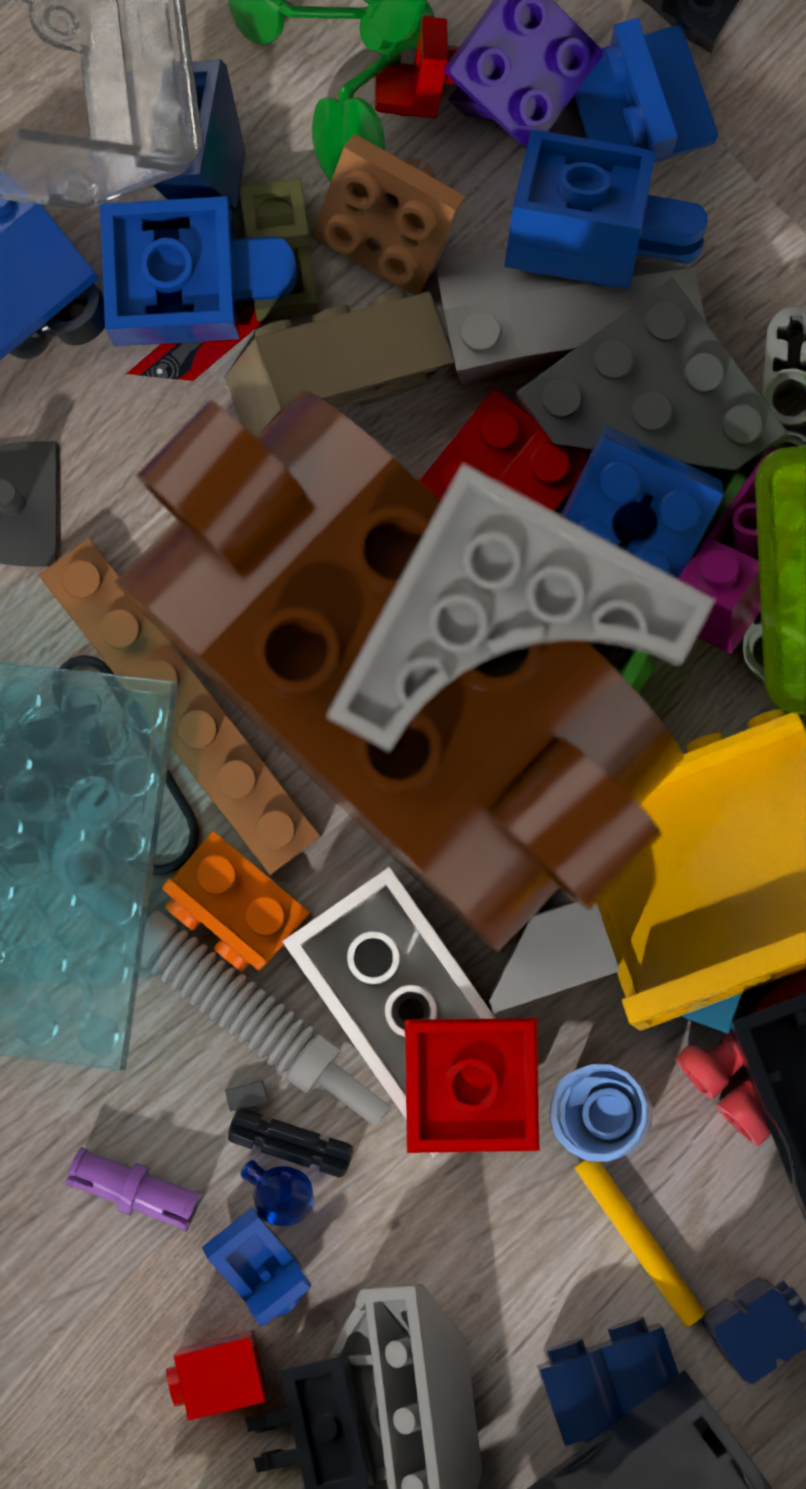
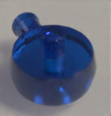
M250 1160L243 1166L240 1173L241 1178L255 1186L253 1200L255 1208L262 1219L270 1224L285 1227L295 1225L307 1217L314 1203V1191L310 1179L302 1171L288 1166L274 1167L266 1171L255 1160Z

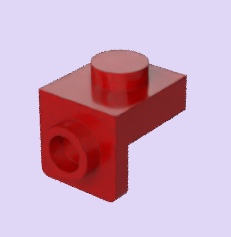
M422 16L413 64L400 63L389 66L374 77V109L377 112L406 117L437 118L443 84H454V81L446 75L445 66L458 50V46L448 45L446 18Z

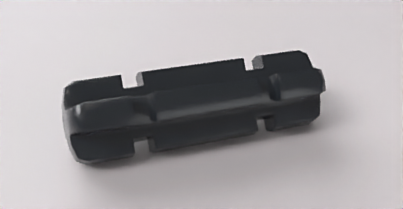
M245 1109L235 1112L228 1131V1140L231 1143L249 1149L256 1145L262 1147V1153L310 1168L311 1164L320 1166V1172L338 1178L344 1177L347 1173L353 1156V1146L351 1144L331 1137L328 1141L319 1139L321 1135L319 1133L273 1118L269 1123L262 1120L263 1115Z

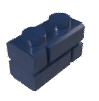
M756 1277L734 1292V1301L725 1298L707 1310V1313L702 1317V1324L729 1365L744 1382L747 1381L750 1384H754L777 1368V1359L780 1358L787 1362L806 1349V1305L792 1286L789 1288L784 1280L773 1286L766 1279L763 1280L760 1277Z

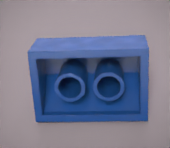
M4 163L0 165V360L99 279L96 272L40 202Z

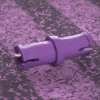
M82 1147L76 1153L68 1172L70 1175L66 1179V1186L70 1188L75 1187L118 1204L119 1212L131 1216L134 1211L179 1227V1230L187 1232L198 1208L197 1204L201 1198L200 1192L195 1190L193 1192L149 1175L148 1167L136 1163L133 1168L88 1152V1149Z

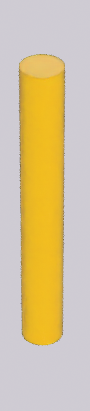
M585 1159L576 1164L573 1168L684 1326L689 1327L700 1320L707 1312L603 1164L598 1161H587Z

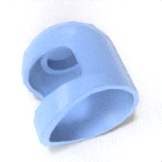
M591 1064L565 1075L558 1082L550 1099L549 1120L555 1137L570 1153L587 1161L611 1162L630 1155L645 1141L652 1126L653 1106L646 1088L634 1075L613 1065ZM562 1097H563V1100H562V1102H561V1118H560V1101H561V1099H562Z

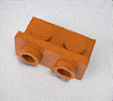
M214 831L208 835L172 879L168 878L160 887L172 897L164 907L192 931L200 923L210 929L220 938L213 949L241 973L249 964L262 972L283 948L284 944L282 941L294 934L311 914Z

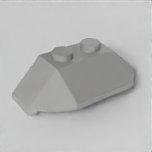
M422 1284L361 1289L355 1301L356 1307L344 1324L331 1352V1358L348 1355L376 1481L375 1486L366 1489H477L483 1471L466 1339Z

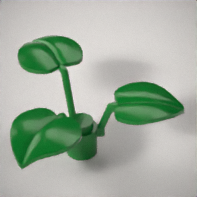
M228 0L237 27L247 39L257 44L271 43L279 39L284 27V15L290 18L361 19L359 29L363 43L368 49L375 50L381 54V57L340 88L339 100L327 97L318 101L312 120L313 147L317 160L330 182L343 147L354 133L385 150L384 130L374 108L366 100L353 97L360 87L384 69L400 64V51L416 48L422 16L435 17L427 0H364L369 4L366 7L296 6L287 0Z

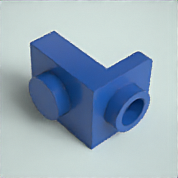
M253 1207L202 1247L207 1259L245 1301L252 1317L260 1326L266 1325L274 1317L290 1312L299 1303L302 1295L311 1288V1283L298 1259Z

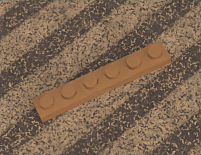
M89 537L38 575L270 876L274 875L321 838L170 641L116 585L115 581L119 578V575Z

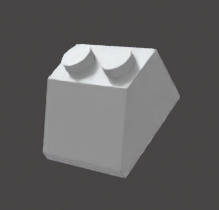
M563 892L552 896L538 910L539 914L533 916L524 925L487 999L488 1007L492 1013H497L620 971L597 903L588 911Z

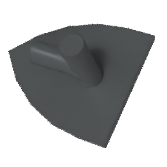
M37 441L0 445V564L23 567L51 566L57 561V442Z

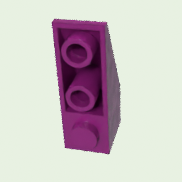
M771 445L677 580L715 600L696 638L732 654L764 607L806 522L805 459Z

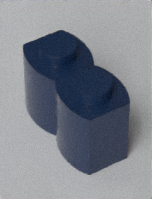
M638 1317L608 1328L610 1340L586 1348L583 1338H579L546 1350L549 1361L538 1365L537 1369L565 1446L598 1436L679 1375L663 1326L654 1324L647 1327L645 1318Z

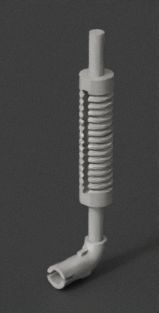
M100 774L97 782L68 819L63 817L58 824L61 831L54 843L53 868L60 887L73 901L79 897L132 938L124 951L126 955L144 969L152 967L151 974L156 977L162 974L161 982L164 984L171 982L170 989L174 992L181 989L180 997L183 999L190 996L189 1003L192 1006L200 1004L199 1011L202 1014L210 1011L209 1019L211 1021L219 1019L218 1026L222 1029L229 1026V1035L234 1036L239 1033L238 1042L242 1044L248 1041L247 1049L250 1051L258 1048L257 1056L260 1059L268 1056L267 1064L269 1066L277 1063L276 1071L280 1074L287 1071V1080L301 1091L308 1094L319 1083L370 1124L377 1127L391 1106L334 1063L342 1049L322 1034L314 1036L315 1028L313 1026L304 1028L305 1020L302 1018L295 1021L296 1013L293 1011L285 1013L286 1005L283 1003L275 1006L276 998L274 996L266 998L267 991L264 988L256 991V982L251 981L247 983L248 976L245 974L237 976L238 970L234 966L228 968L227 960L221 959L218 961L219 954L216 951L208 954L209 946L207 944L199 946L200 939L195 936L189 939L190 931L187 929L180 931V924L162 910L156 909L147 918L95 878L97 871L92 866L91 861L102 848L98 841L127 803H130L133 799L127 791L122 788L119 789L117 787L118 784L105 775Z

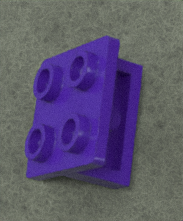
M493 0L445 66L446 75L458 85L448 100L464 116L494 119L523 148L527 149L531 129L546 132L550 130L602 58L603 50L553 0Z

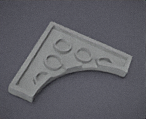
M462 464L326 718L390 752L405 726L420 708L441 688L459 675L495 656L514 649L546 642L575 640L611 643L653 654L678 666L684 661L715 600Z

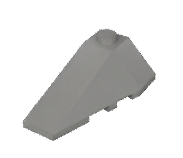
M494 249L438 262L436 267L454 361L462 386L554 365L672 277L705 320L694 267L635 262L630 290L613 286H597L590 282L551 275H535L523 270L506 268L504 265L507 250Z

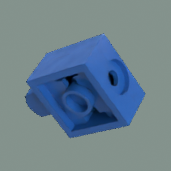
M531 129L512 208L504 267L527 271L535 275H551L590 282L597 286H613L630 290L637 255L683 264H690L698 259L703 249V236L708 224L707 213L698 203L648 195L656 154L654 150Z
M227 196L100 204L105 330L115 347L239 339L238 301L281 299L289 295L296 284L298 269L293 250L286 240L277 236L234 238V218Z
M605 424L560 516L678 579L690 562L724 492L721 480Z

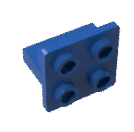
M638 17L615 24L610 46L601 48L603 50L602 58L573 96L586 139L656 151L654 163L714 145L718 139V132L683 28L680 25H674L644 35Z

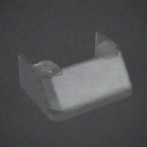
M10 0L28 3L31 26L43 42L57 49L80 53L89 138L19 128L0 161V199L88 210L181 175L190 168L202 148V134L185 0Z

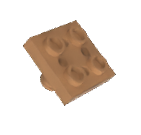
M354 133L343 147L311 237L413 295L421 294L430 284L466 196L438 181L435 171L428 163H426L421 171L417 169L421 162L420 159L410 158L403 161ZM371 238H374L381 246L371 241Z

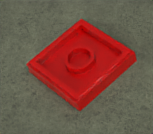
M537 1018L405 1020L407 1153L540 1151Z

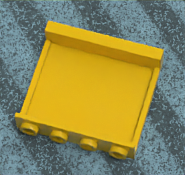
M783 709L767 711L750 719L747 722L748 729L727 738H724L722 733H712L691 741L686 745L688 753L683 754L684 758L680 764L640 804L643 810L659 827L662 836L597 902L620 970L617 972L626 997L621 999L629 1024L640 1031L806 970V728L797 711L786 715Z

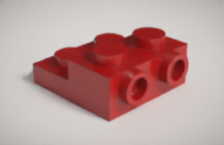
M494 387L419 481L442 502L462 464L557 514L561 507L566 505L590 456L581 449L574 450L554 446L532 416Z

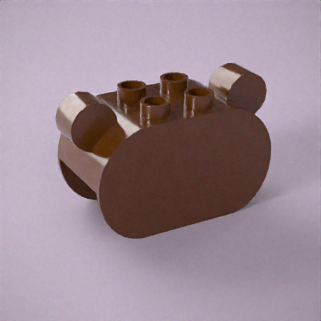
M302 391L255 437L224 408L209 400L136 474L144 487L176 520L115 581L116 585L213 685L432 896L494 951L499 952L559 888L584 909L590 911L662 836L659 827L643 810L640 804L680 764L684 758L683 753L674 737L654 711L588 641L568 640L522 647L490 658L465 671L441 688L420 708L405 726L390 752L326 718L442 503L385 448L332 405L310 392Z

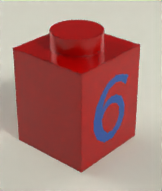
M254 1330L179 1348L173 1356L175 1366L166 1368L167 1383L174 1407L185 1405L188 1421L263 1403L268 1396Z

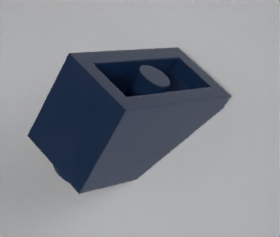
M221 59L166 64L145 179L167 200L227 196L231 209H236L246 150L227 65Z

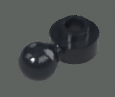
M93 283L12 350L10 354L20 359L35 358L46 350L50 337L54 335L63 343L72 346L92 341L105 329L104 294Z

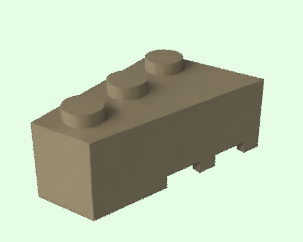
M396 290L375 298L370 302L371 307L351 312L348 305H338L316 314L313 317L314 322L293 327L290 320H281L258 329L254 333L255 338L225 376L241 424L257 437L302 391H307L320 397L334 408L360 402L361 407L436 382L455 361L430 291L408 297L405 290Z

